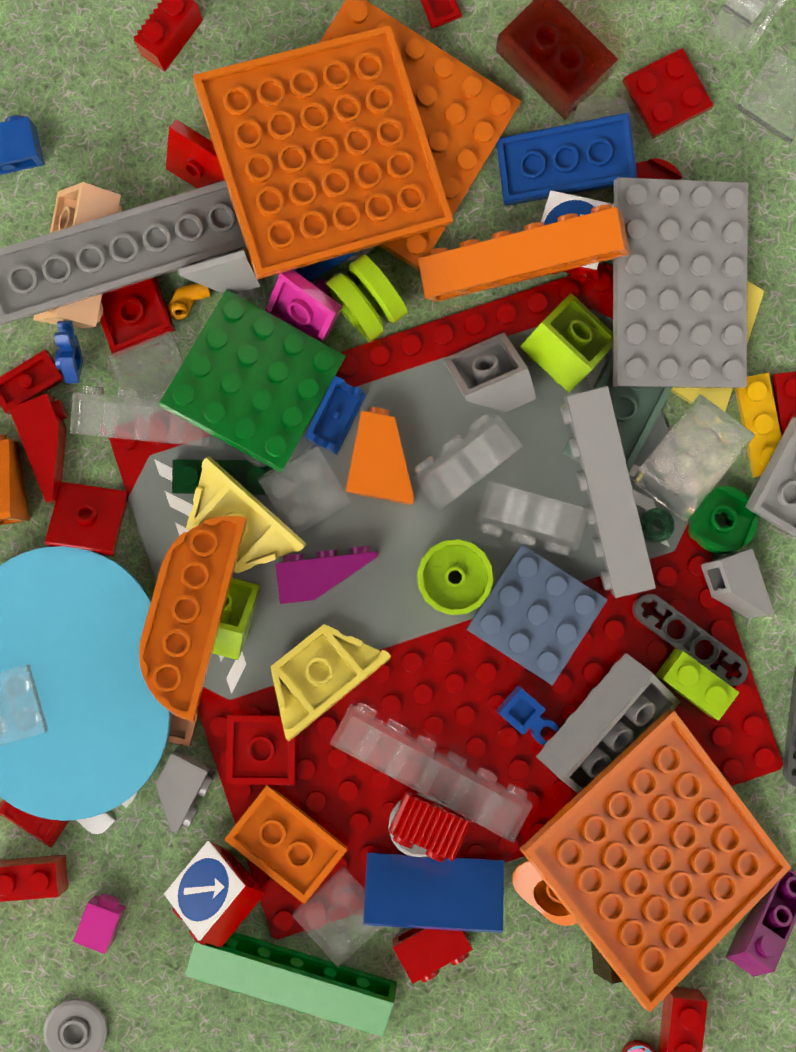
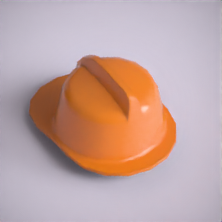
M525 861L516 867L512 876V884L522 899L553 923L562 926L577 924L529 861Z

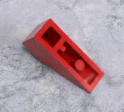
M46 393L9 408V411L46 503L55 504L63 479L67 427L63 419L68 418L62 401L60 399L55 400V397Z

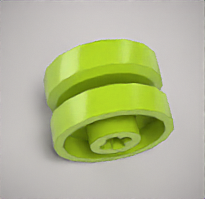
M361 254L349 263V271L355 283L347 275L338 272L326 281L325 285L333 299L343 306L341 313L371 343L384 333L383 322L377 312L387 322L395 324L408 314V310L398 292L378 266L367 255Z
M460 539L445 540L431 547L420 560L416 573L418 589L424 600L437 611L449 615L467 614L480 607L489 596L493 584L492 565L486 554L475 544ZM451 571L460 572L459 583L454 584L449 581L448 575Z

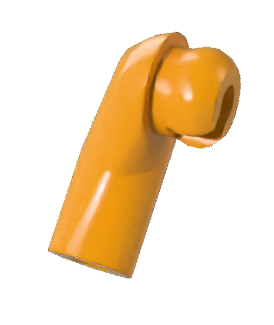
M198 283L177 288L168 305L171 317L175 320L184 319L189 314L195 300L211 297L210 288Z

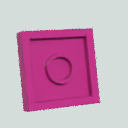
M290 270L279 274L265 311L325 344L343 306L330 297L331 294L325 285L326 280L318 279L312 284L296 271Z

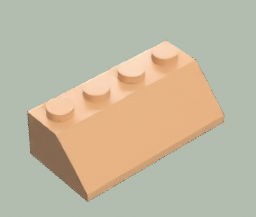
M85 182L58 191L50 233L122 212V208L119 205L121 195ZM102 294L34 315L33 320L56 325L58 321H72L73 327L82 329L96 327L103 314Z

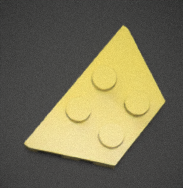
M210 456L204 459L201 466L202 472L199 484L196 487L193 498V508L189 514L186 529L191 530L204 523V520L219 516L246 517L247 523L234 572H243L255 565L268 563L288 553L301 551L307 543Z
M323 624L271 665L283 729L288 742L390 660L391 655L384 650L379 651L370 647L357 638L345 636L339 630Z

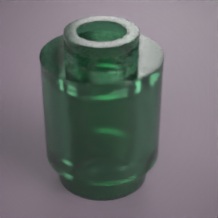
M662 508L644 510L639 514L645 542H663L672 535L675 524L672 515ZM654 519H657L659 522L658 532L652 528Z

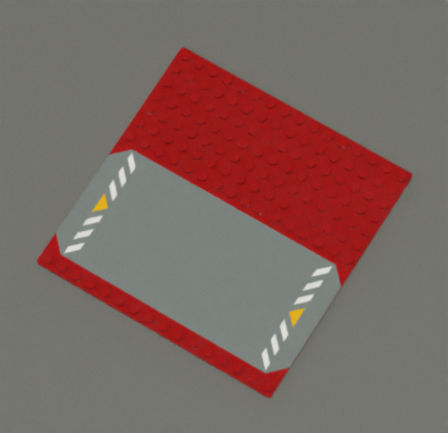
M609 264L604 265L600 280L590 279L589 282H583L571 276L564 277L340 352L346 357L335 376L343 379L345 383L352 387L362 389L366 397L338 454L329 452L307 441L305 438L318 410L317 408L282 473L275 470V495H253L307 543L301 551H294L286 555L303 553L304 560L316 559V552L337 549V556L350 555V548L370 545L371 552L378 551L379 557L316 600L280 604L275 563L283 562V556L265 564L255 565L251 569L240 573L233 572L232 578L260 585L259 595L248 636L239 660L212 653L197 710L200 712L199 716L235 824L266 785L226 784L227 715H280L270 666L323 624L339 630L345 636L357 638L363 641L364 644L379 651L384 650L391 655L390 660L296 735L295 785H271L348 847L345 854L305 904L247 859L252 878L265 892L260 902L271 936L274 939H282L364 911L367 853L406 855L395 846L391 840L388 828L390 813L402 799L405 790L415 794L432 795L442 801L447 808L469 817L471 823L456 858L503 860L506 863L524 857L525 855L521 852L520 848L578 793L565 784L536 757L544 745L539 744L532 737L530 728L523 735L505 720L496 709L519 685L546 709L540 717L550 718L560 729L565 724L569 715L578 709L588 697L589 692L597 687L610 672L611 667L625 653L656 675L675 648L634 617L632 605L634 600L640 595L654 594L660 597L740 656L747 664L748 675L746 679L739 685L731 686L739 694L719 721L709 717L662 682L680 701V704L674 711L730 786L778 771L783 766L730 608L711 597L701 564L713 560L711 553L701 547L688 534V512L693 501L662 411H660L629 472L656 588L618 598L612 595L611 590H604L600 571L605 570L603 557H596L592 538L598 536L595 524H588L584 505L590 503L587 491L581 492L576 475L577 471H581L580 462L562 453L568 438L572 434L571 424H564L560 405L566 404L564 396L595 389L613 354V347L592 371L568 393L537 362L533 361L520 346L570 293L613 332V268ZM501 333H505L528 367L537 399L508 412L468 402L465 400L443 359ZM369 407L383 408L389 410V416L395 417L414 495L413 505L346 492L361 410L369 412ZM167 410L113 427L108 431L111 447L125 489L128 492V499L156 582L167 551L182 533L189 531L186 529L194 504V494L172 493L173 460H204L208 456L213 460H248L244 452ZM455 539L475 544L486 554L492 565V590L519 546L523 544L606 598L607 602L554 684L551 685L466 629L480 607L467 614L449 615L437 611L424 600L418 589L416 573L420 560L431 547L442 541ZM451 571L448 579L451 583L457 584L460 582L459 577L461 574L458 571ZM654 601L650 603L643 602L641 604V607L644 609L642 616L645 618L647 615H652L660 620L655 624V627L659 629L662 619L670 613L666 610L664 615H660L653 609ZM672 620L667 626V633L673 639L682 637L685 632L684 624L680 620ZM707 640L699 641L694 648L695 655L699 659L708 658L712 653L711 644ZM721 651L719 657L724 655V652ZM718 657L710 665L712 669L714 664L722 666L727 671L726 678L729 675L736 677L738 674L734 669L737 664L736 662L728 664ZM549 726L543 727L540 731V735L546 742L557 733Z

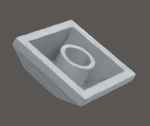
M246 246L239 251L230 254L226 252L213 258L204 259L203 262L193 265L188 264L178 269L179 275L183 278L223 294L227 289L234 294L238 293V296L241 298L258 293L257 287L264 283L263 278L258 280L256 278Z
M501 333L443 359L465 400L468 402L508 412L537 399L528 367L505 333Z

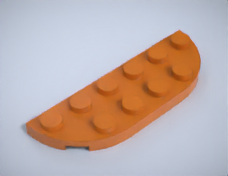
M219 516L204 520V523L192 528L188 532L182 533L174 541L160 567L141 635L139 662L143 678L149 690L168 711L191 722H194L245 531L246 517Z

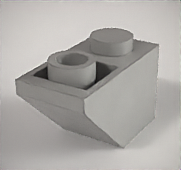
M753 549L728 554L701 564L711 597L748 619L774 613L770 602V595L766 590Z
M177 749L171 753L156 782V788L169 829L175 834L179 832L182 826L189 828L198 809L193 807L198 795L204 797L213 781V778L208 776L212 767Z

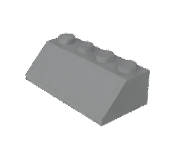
M625 653L611 667L610 672L597 687L589 692L588 697L578 709L569 715L559 731L545 743L543 749L536 757L565 784L579 793L667 710H674L680 704V701L652 672Z

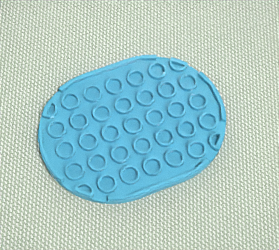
M64 546L45 547L22 553L0 565V797L28 814L50 820L67 821L91 818L108 812L127 801L143 787L156 770L167 746L170 733L171 712L163 707L149 690L143 678L139 662L140 640L151 598L135 579L134 575L116 561L101 554L85 549Z

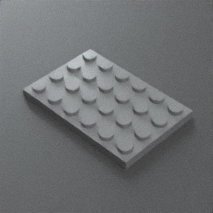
M618 177L614 180V207H617L623 213L630 255L613 259V387L745 388L747 385L748 183Z

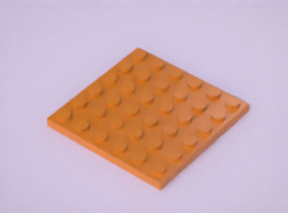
M345 0L320 42L391 25L450 212L453 216L521 101L367 0ZM446 226L378 246L420 271L418 258L429 256L428 251L434 248Z
M391 25L193 75L192 80L257 280L452 224L453 218Z
M667 710L520 848L521 852L640 1005L649 1012L679 984L791 869L783 855L674 710Z

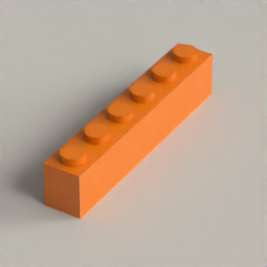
M610 204L600 205L592 208L590 214L579 217L576 213L566 214L558 217V222L548 225H545L544 222L531 223L524 227L525 231L513 234L511 231L497 232L492 235V239L480 242L478 239L466 240L459 244V248L448 250V248L432 249L428 251L429 256L418 258L424 296L428 300L439 302L630 255L623 213L617 207L612 208Z

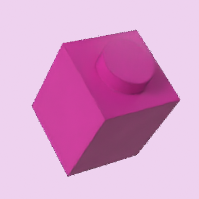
M108 894L94 895L86 905L73 942L105 954L112 946L126 907L120 905L119 899Z

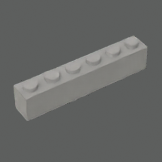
M603 386L564 396L566 404L560 405L564 424H571L573 437L568 438L572 457H579L581 471H577L576 475L581 492L587 491L590 503L584 505L588 524H595L598 536L592 538L596 557H603L605 570L600 571L604 590H611L612 595L618 598L655 589L656 586L608 386Z

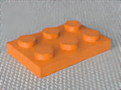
M271 785L265 786L224 839L303 904L309 900L348 850L344 843Z

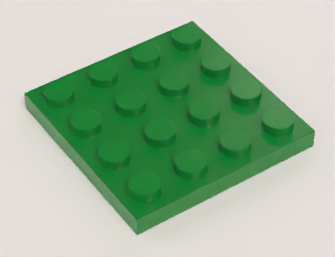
M226 289L160 400L159 406L282 473L346 356Z

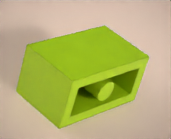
M678 649L673 650L655 675L709 717L718 721L739 694L737 690L698 661Z

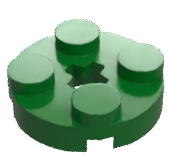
M718 486L703 492L691 504L688 512V534L701 547L712 553L732 554L753 539L758 526L757 514L745 508L749 500L745 493L734 487ZM722 512L726 513V520L730 522V526H718L715 516H719Z

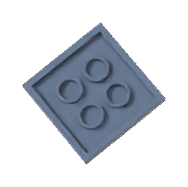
M521 544L466 629L553 685L607 602V599Z

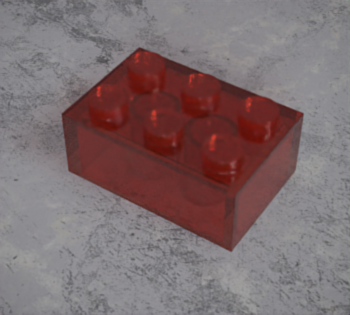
M533 0L498 35L495 50L564 120L612 75L618 58L559 0Z

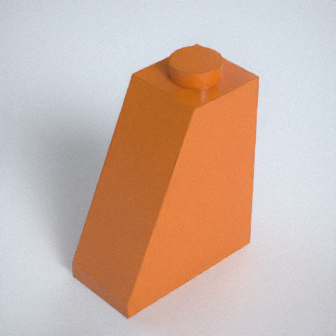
M369 407V412L361 410L346 492L413 505L414 495L395 417L389 416V410L383 408Z
M0 435V525L30 521L19 444L14 440L7 439V435Z

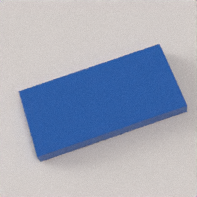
M629 113L500 137L496 143L505 206L548 199L550 190L571 195L614 187V180L618 177L638 178Z
M367 853L363 925L491 933L503 932V860L455 858L454 861L446 858L443 863L430 857Z

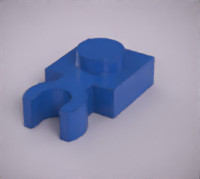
M58 321L59 332L54 334L56 345L59 347L55 352L56 368L62 370L65 383H79L83 357L78 337L74 335L72 321Z
M519 685L496 709L505 720L523 735L530 728L532 737L541 745L546 743V740L540 735L543 727L549 726L555 732L559 729L557 724L550 718L540 717L546 709Z

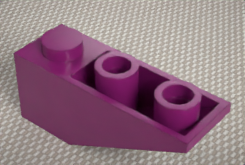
M369 545L350 548V555L337 556V549L316 552V559L304 560L303 553L284 555L282 563H275L280 604L316 600L379 557L378 551L371 552Z
M790 869L753 907L736 932L727 952L726 958L753 977L775 972L795 925V871Z

